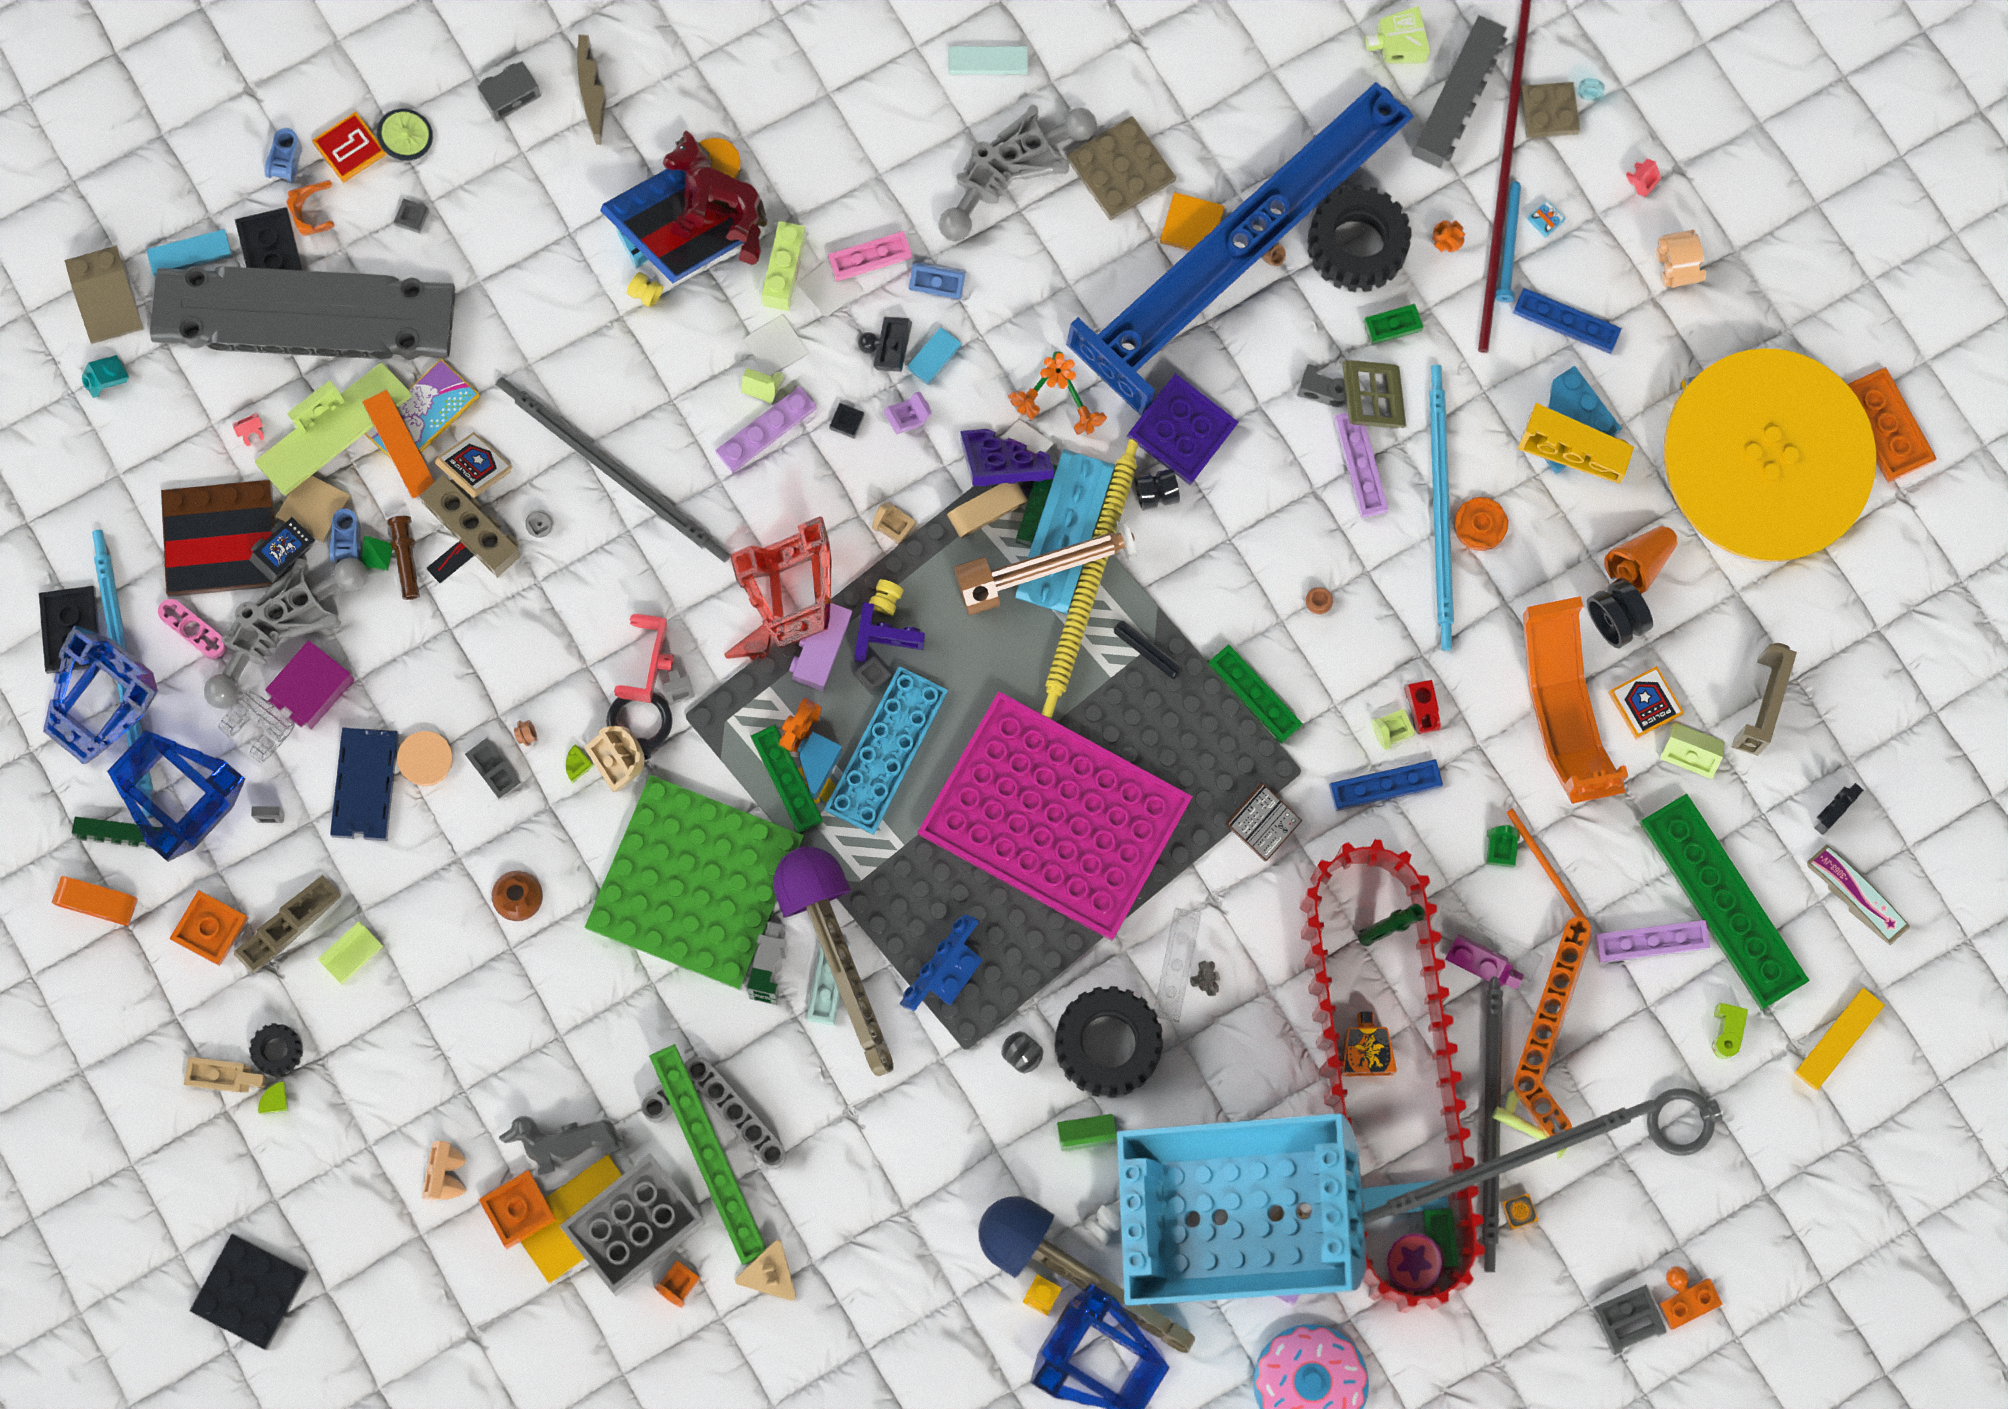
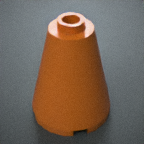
M1658 526L1613 548L1604 558L1607 574L1611 579L1614 576L1616 579H1626L1640 594L1646 592L1677 547L1676 533L1671 528Z

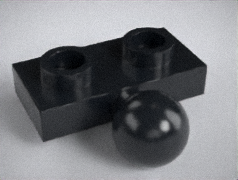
M884 317L880 338L872 332H865L860 335L858 347L862 352L873 353L877 350L874 367L877 370L902 372L912 321L909 318Z

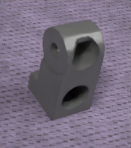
M1307 364L1297 396L1332 407L1344 405L1347 401L1344 379H1331L1316 374L1318 367Z

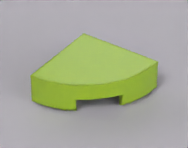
M576 744L569 750L566 759V773L572 784L594 767Z
M284 1081L272 1085L264 1092L259 1102L258 1114L288 1111L286 1083Z

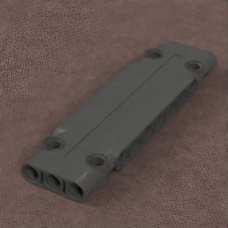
M193 266L189 269L158 268L155 280L150 338L153 343H183L194 349L207 345L208 348L219 351L367 359H390L392 355H401L404 359L408 360L419 356L449 358L455 305L454 283L421 282L413 277L400 281L394 276L225 266L217 267L215 271L205 270L200 266ZM197 279H204L202 284L198 286L193 285ZM419 290L415 297L407 296L410 291ZM199 329L196 335L187 336L190 330ZM407 340L415 341L409 348L402 347L403 343Z

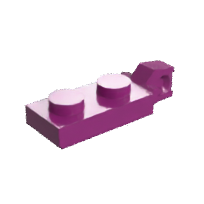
M1459 933L1445 960L1490 982L1492 977H1497L1501 987L1505 984L1518 989L1523 980L1524 974L1512 969L1514 964L1508 961V957Z

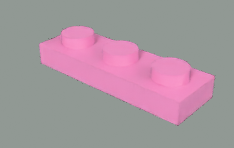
M902 231L828 254V259L836 282L912 259V253L905 233Z

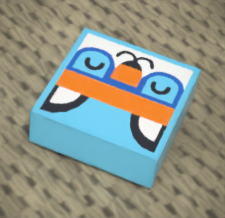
M1547 200L1530 214L1527 220L1546 238L1566 218Z

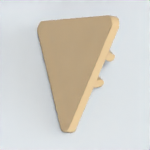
M776 1239L736 1277L735 1283L784 1299L794 1300L796 1293L782 1241Z

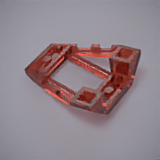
M821 516L798 525L799 533L765 548L751 545L730 554L736 581L741 588L745 589L750 597L748 600L763 618V624L778 648H784L828 629L832 559L826 527ZM811 560L815 604L784 616L780 573ZM769 576L773 615L754 578Z

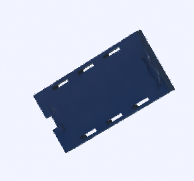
M342 727L330 830L332 838L354 839V834H364L363 838L365 840L387 841L399 738L398 731ZM390 751L392 752L391 766H389ZM387 779H389L388 793L386 792ZM384 806H386L385 820H383Z

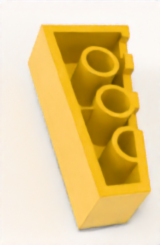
M1535 403L1527 419L1517 449L1620 484L1625 477L1634 446L1628 444L1623 439L1614 438Z

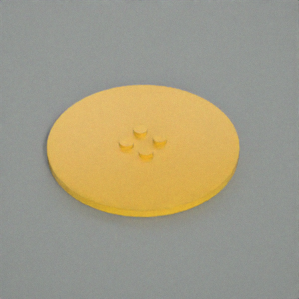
M1760 348L1734 353L1718 360L1699 373L1686 386L1676 401L1668 419L1664 438V465L1669 487L1677 505L1687 520L1701 535L1716 546L1734 555L1750 560L1781 562L1806 557L1824 549L1844 535L1855 523L1872 491L1876 472V446L1872 427L1862 404L1851 388L1836 373L1820 362L1803 354L1782 349Z

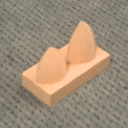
M440 1140L432 1142L421 1199L432 1201L452 1199L466 1193L467 1190L457 1179L445 1174V1171L458 1169L466 1163L462 1153L450 1146V1142Z

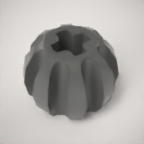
M1019 1031L1006 1038L1002 1045L1001 1054L1003 1059L1019 1073L1025 1074L1032 1072L1039 1066L1043 1059V1048L1027 1033Z

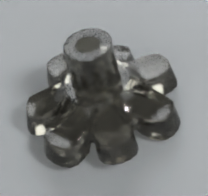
M1206 960L1199 962L1198 975L1190 977L1191 986H1199L1200 990L1206 991L1208 996H1216L1219 986L1215 981L1220 980V975L1217 971L1213 972L1215 963L1213 961L1206 962Z

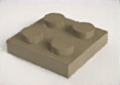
M1574 82L1522 85L1520 92L1527 138L1579 134L1580 125Z

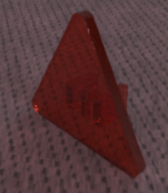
M772 619L766 621L724 654L725 658L749 657L751 660H754L759 655L761 659H764L769 653L774 626Z

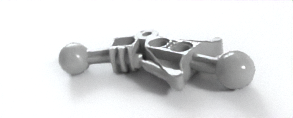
M1031 105L1025 114L997 135L998 138L993 142H979L975 144L971 150V158L964 167L965 171L957 174V183L966 189V193L957 208L947 209L941 214L938 222L941 234L947 240L955 242L967 237L972 228L970 215L978 202L982 200L989 204L998 203L999 197L1004 194L1003 189L1008 188L1011 180L1019 178L1025 180L1049 174H1067L1069 172V161L1057 155L1051 147L1069 138L1076 141H1085L1092 137L1097 128L1094 114L1090 110L1081 107L1072 109L1065 117L1064 124L1042 133L1037 124L1039 117L1038 107ZM1033 144L1039 146L1036 149L1028 148V146ZM1009 155L1016 157L1013 160L1004 159L1006 156Z
M298 558L294 566L265 591L266 594L256 603H241L235 610L236 620L230 629V635L222 637L223 644L234 651V654L223 673L211 676L206 682L204 696L207 702L213 707L222 709L232 706L239 696L237 680L248 661L266 665L268 662L263 656H272L273 654L268 648H277L281 639L286 637L295 638L323 629L339 628L341 621L338 616L325 611L318 602L341 589L349 592L360 590L366 584L368 578L366 565L355 558L342 559L336 564L331 577L310 588L307 581L309 565L304 558ZM308 598L304 605L297 606L300 599ZM283 611L282 617L273 619L275 613ZM264 627L272 630L268 636L261 631Z

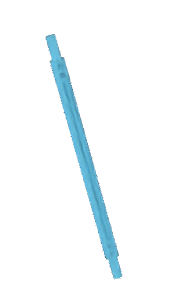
M1432 365V390L1429 391L1437 621L1441 628V650L1451 651V625L1454 624L1446 400L1445 390L1442 388V366Z
M95 530L92 532L96 552L94 562L131 757L136 792L140 794L143 816L145 819L155 817L151 796L153 785L151 783L150 769L144 745L111 556L107 554L103 530Z

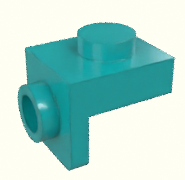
M115 355L88 362L82 374V383L85 389L89 390L92 397L96 398L99 397L102 389L126 383L129 375L118 356Z

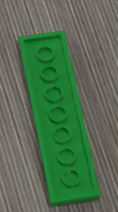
M1687 793L1639 822L1701 919L1706 920L1708 930L1761 1011L1810 981Z

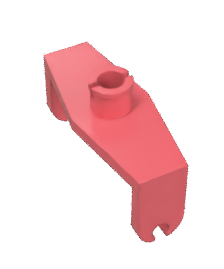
M632 614L630 617L631 625L658 631L646 689L618 685L615 686L614 695L622 699L651 703L659 669L671 671V665H673L674 654L662 653L667 631V619Z

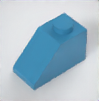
M812 731L809 738H803L798 752H800V763L810 795L813 799L817 800L842 754V746Z

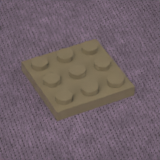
M1133 115L1067 154L1066 158L1110 221L1176 181L1175 174Z

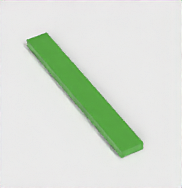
M673 1044L649 1055V1058L739 1260L743 1265L756 1259L766 1250V1246L676 1045Z

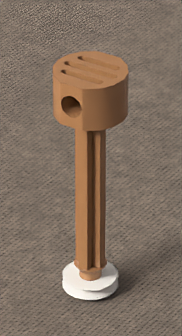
M1125 518L1123 523L1116 521L1117 534L1108 532V534L994 570H990L985 557L953 566L959 591L968 615L971 616L999 607L1000 600L997 591L1113 554L1116 555L1120 549H1124L1128 559L1132 554L1137 557L1134 544L1135 537L1130 531Z

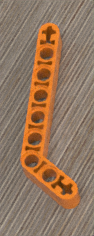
M1573 917L1565 926L1513 1080L1516 1097L1546 1138L1555 1135L1552 1123L1554 1120L1560 1130L1572 1128L1570 1120L1543 1083L1592 939L1590 923L1583 917ZM1579 930H1583V932L1580 933L1578 936V944L1574 943V933H1577ZM1567 954H1574L1578 957L1571 963L1563 960ZM1559 979H1565L1569 982L1564 988H1558L1554 985ZM1553 1004L1559 1006L1560 1010L1557 1013L1551 1014L1546 1011V1008ZM1542 1030H1548L1552 1033L1548 1039H1540L1537 1037V1034ZM1532 1056H1539L1543 1059L1539 1065H1531L1528 1062ZM1526 1081L1534 1084L1533 1089L1530 1091H1522L1519 1086ZM1541 1104H1547L1551 1107L1550 1111L1545 1114L1538 1113L1536 1108Z

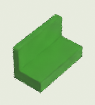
M1113 1114L1057 1122L1061 1152L1117 1143Z

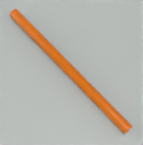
M1514 809L1508 810L1506 814L1574 915L1587 919Z

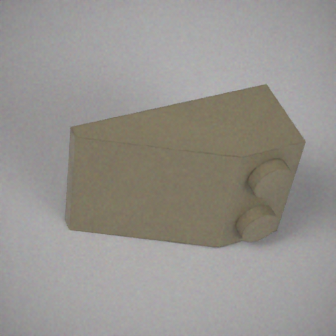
M117 245L64 260L71 287L91 344L143 330L125 259Z

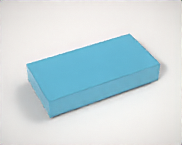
M940 327L908 364L907 370L928 385L961 347V342Z

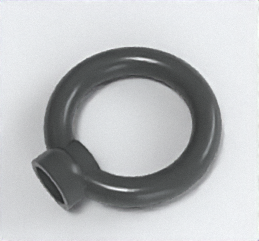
M1674 1088L1661 1093L1653 1101L1656 1110L1647 1114V1128L1654 1143L1663 1151L1677 1156L1692 1155L1702 1150L1713 1136L1715 1123L1722 1121L1721 1110L1715 1099L1707 1101L1697 1092L1685 1088ZM1678 1099L1687 1100L1695 1104L1704 1122L1703 1130L1699 1137L1693 1142L1683 1145L1668 1141L1662 1135L1658 1125V1117L1662 1108L1670 1101Z

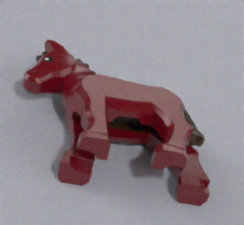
M684 131L683 137L676 141V148L666 154L663 159V165L666 169L686 171L685 206L683 214L674 221L671 233L682 238H688L694 225L699 228L702 227L706 210L731 217L735 225L731 226L726 238L743 241L739 260L750 265L757 264L761 253L759 242L761 230L758 226L765 227L768 219L765 217L766 212L763 201L751 184L732 178L730 175L712 168V159H709V152L704 147H701L699 142L695 141L690 132Z

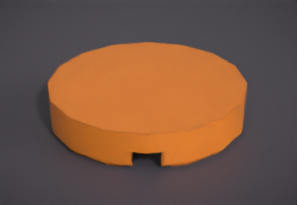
M1476 497L1460 506L1454 518V530L1457 538L1463 545L1472 550L1486 551L1495 548L1502 542L1508 531L1509 520L1499 503L1490 498Z

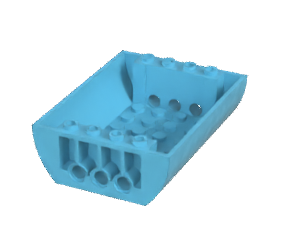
M1342 1113L1117 1131L1125 1306L1356 1291L1361 1286L1366 1271L1364 1221L1362 1217L1360 1156L1352 1127ZM1308 1203L1312 1208V1214L1308 1219L1303 1220L1298 1215V1209L1302 1204ZM1280 1205L1283 1208L1284 1216L1280 1221L1274 1222L1270 1217V1211L1274 1206ZM1224 1209L1228 1214V1220L1224 1225L1219 1226L1215 1222V1214L1219 1210ZM1196 1211L1201 1219L1199 1225L1192 1228L1188 1225L1187 1218L1191 1212Z

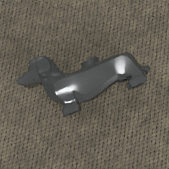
M528 1116L514 1119L511 1129L499 1136V1140L504 1143L522 1141L526 1155L540 1165L538 1169L539 1175L555 1171L554 1162L569 1161L593 1146L605 1145L602 1149L604 1155L619 1151L618 1141L622 1142L625 1140V1136L618 1134L613 1123L609 1120H601L580 1127L577 1122L561 1126V1133L547 1136L540 1132L535 1121Z

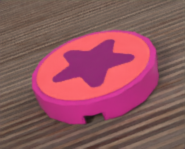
M1412 1233L1402 1236L1393 1243L1388 1253L1387 1266L1390 1276L1397 1285L1405 1290L1423 1291L1430 1289L1435 1285L1434 1283L1437 1282L1438 1278L1441 1277L1445 1260L1442 1249L1434 1240L1426 1235Z

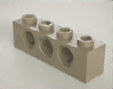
M443 474L419 496L422 504L498 578L521 557L517 548L520 544L511 534L508 533L505 536L499 530L501 525L491 515L486 517L480 511L482 506L472 496L468 499L462 493L464 489L453 479L449 480ZM451 502L460 503L456 510L447 509ZM469 521H479L477 527L473 529L466 528V524ZM494 538L498 540L497 544L493 547L484 546L488 539Z

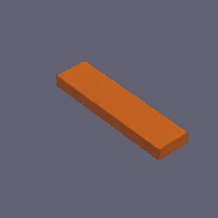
M385 390L362 401V404L411 499H414L434 483V480L391 396Z

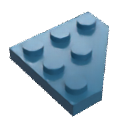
M1576 366L1553 379L1550 389L1549 409L1612 437L1621 432V426ZM1545 459L1555 474L1568 467Z

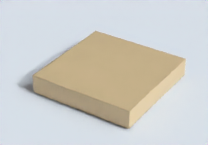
M311 475L289 493L278 511L276 519L279 521L283 520L286 523L293 517L314 539L325 543L332 532L333 515L336 511L346 508L351 500V496Z

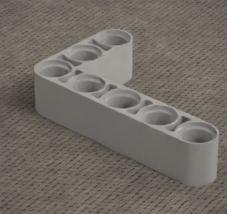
M695 1056L686 1061L684 1065L696 1092L698 1091L765 1167L772 1170L780 1168L785 1163L786 1153L782 1144L705 1058ZM701 1064L706 1067L705 1074L698 1078L693 1077L690 1073L692 1067ZM661 1084L645 1097L641 1105L646 1119L653 1123L664 1121L674 1112ZM715 1085H720L725 1090L722 1097L717 1099L710 1097V1089ZM653 1102H660L663 1105V1109L658 1115H650L648 1113V1106ZM731 1107H741L743 1115L736 1120L730 1119L728 1111ZM752 1127H757L762 1131L761 1137L756 1141H751L746 1137L747 1131ZM770 1148H776L781 1152L780 1158L775 1162H769L765 1159V1153Z

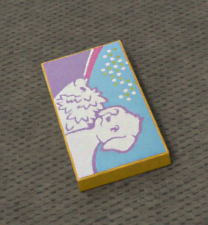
M440 359L408 389L412 397L399 406L397 410L421 454L480 396L450 366ZM375 427L371 428L364 435L390 458Z

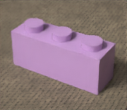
M822 599L819 607L813 606L808 621L813 622L810 631L804 630L799 646L803 647L800 657L794 656L789 669L790 672H793L792 681L822 692L824 691L852 617V610Z

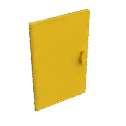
M609 1154L547 1196L545 1199L557 1220L521 1241V1244L549 1284L585 1260L583 1255L560 1228V1225L622 1176Z

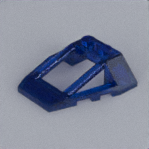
M73 626L60 650L59 658L62 660L59 672L55 673L54 683H56L53 699L49 701L43 732L82 764H87L143 717L155 698L158 689L154 673L113 639L79 626ZM75 661L80 665L91 663L65 697ZM102 669L126 688V691L122 696L123 702L96 736L68 712Z
M147 730L107 770L117 791L128 807L134 822L140 829L145 842L167 862L192 851L232 810L245 782V778L225 760L217 757L214 758L199 750L188 748L178 744L176 741ZM163 756L205 792L178 823L135 786ZM181 756L213 771V773L206 779ZM138 804L163 825L158 832L153 828Z
M1090 1283L1068 1302L1037 1353L1030 1383L1055 1399L1068 1400L1082 1405H1091L1105 1409H1145L1170 1369V1366L1143 1335L1132 1318L1124 1311L1117 1299ZM1107 1312H1109V1314L1135 1340H1133L1132 1338L1128 1337L1127 1335L1117 1330L1110 1324L1103 1321ZM1090 1326L1140 1357L1118 1393L1068 1362ZM1070 1376L1099 1396L1063 1384L1067 1377Z

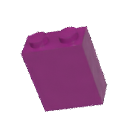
M308 640L265 691L270 697L268 702L279 711L284 708L291 713L289 719L297 726L302 728L306 725L312 730L354 682V678L349 671Z

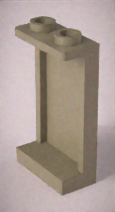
M1782 643L1769 644L1758 657L1757 663L1771 667V673L1755 727L1746 724L1734 737L1732 748L1758 756L1770 744L1797 654L1796 651L1790 650L1788 645Z

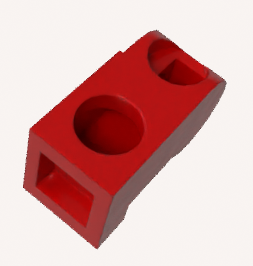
M1427 680L1408 684L1404 687L1406 699L1408 698L1417 734L1439 731L1441 723L1433 681Z

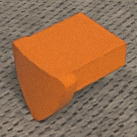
M676 1261L661 1282H657L654 1288L667 1301L682 1308L685 1304L683 1302L700 1280V1277L679 1261Z

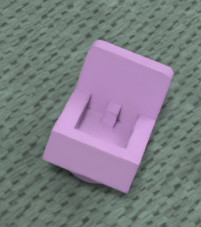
M916 392L910 400L888 406L884 414L895 433L899 434L923 426L932 412L921 392Z

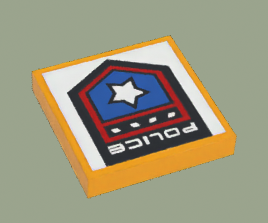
M1657 666L1608 692L1635 740L1684 714L1683 709Z

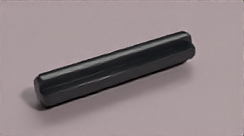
M1121 620L1115 626L1114 634L1170 678L1176 679L1181 674L1182 666L1125 621Z

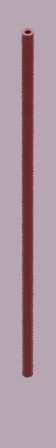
M1521 0L1478 344V352L1488 353L1532 0Z

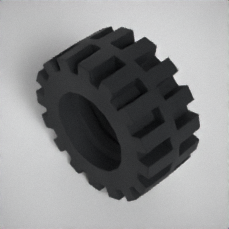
M271 1023L269 1026H262L260 1031L257 1030L254 1033L255 1037L250 1040L251 1047H249V1053L251 1054L252 1062L260 1071L271 1076H283L287 1072L291 1073L295 1070L294 1067L300 1064V1057H303V1044L294 1030L284 1024ZM275 1038L283 1039L288 1047L285 1057L279 1061L267 1059L265 1056V1046L267 1043Z

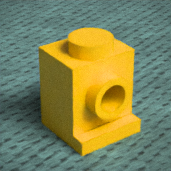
M1036 1275L1022 1303L1048 1316L1062 1288Z

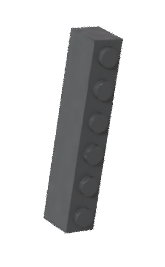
M1478 15L1415 145L1413 157L1440 169L1445 160L1450 162L1456 149L1452 144L1455 138L1461 139L1466 125L1462 123L1465 117L1471 118L1477 105L1473 100L1476 95L1481 96L1486 87L1487 81H1484L1486 73L1492 74L1498 61L1494 57L1497 51L1503 52L1508 38L1504 37L1507 30L1506 26Z

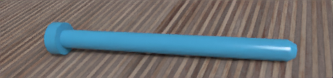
M1514 181L1510 186L1501 287L1496 291L1495 297L1500 302H1512L1515 295L1514 291L1511 290L1521 193V184L1518 181Z

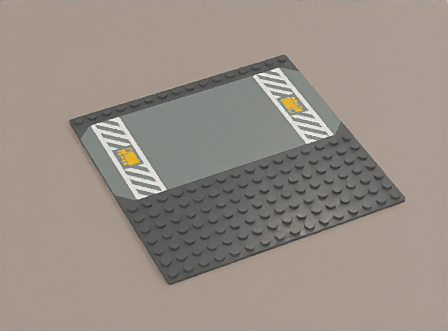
M1035 481L1018 482L1027 500H1029ZM999 484L979 485L970 488L827 601L852 610V617L823 692L792 681L793 672L789 671L794 656L800 657L803 647L799 646L804 630L809 632L813 623L808 621L809 617H807L686 713V720L767 817L774 824L797 832L750 736L776 724L782 737L786 732L782 729L784 722L788 716L792 715L794 717L796 715L798 706L805 697L822 707L817 724L812 722L809 731H813L842 746V754L817 800L813 799L824 823L802 833L804 839L800 848L817 847L823 849L838 861L845 873V878L851 891L836 899L909 986L913 985L920 976L921 968L933 958L937 946L948 937L954 922L965 914L979 920V923L964 944L983 961L951 1005L943 1002L931 991L923 999L925 1005L964 1050L970 1049L1104 938L917 835L919 828L998 691L1042 714L1048 695L1045 684L1048 681V674H1050L1049 671L1054 661L1058 643L1061 641L1060 637L1063 628H1065L1064 624L1067 621V615H1069L1068 613L1064 614L1016 599L1015 596L1019 585L997 591L1000 600L999 607L971 616L968 615L959 591L953 566L985 557L990 570H994L1026 560L1031 547L1015 543L1027 503L963 538L959 537L947 516L953 509ZM1110 555L1106 561V567L1102 574L1093 607H1091L1092 611L1089 620H1087L1088 623L1085 633H1083L1084 636L1079 646L1071 677L1068 679L1069 683L1066 686V692L1062 693L1061 697H1058L1051 720L1193 796L1126 916V920L1232 832L1225 825L1226 821L1260 783H1264L1276 795L1300 775L1301 769L1237 695L1212 670L1208 662L1114 555ZM883 579L899 585L904 592L901 599H898L895 603L896 610L893 616L883 615L874 610L872 625L877 626V623H888L893 625V628L903 630L904 627H915L920 629V632L925 633L923 650L869 642L866 661L875 655L892 674V678L871 695L853 675V672L864 664L855 662V649L863 602H870L871 597L876 595L878 581ZM1121 620L1125 621L1182 666L1181 674L1176 679L1170 678L1114 634L1115 626ZM900 666L947 689L948 693L877 831L872 835L825 812L824 809ZM789 751L809 791L805 775L800 763V752L793 751L792 753Z

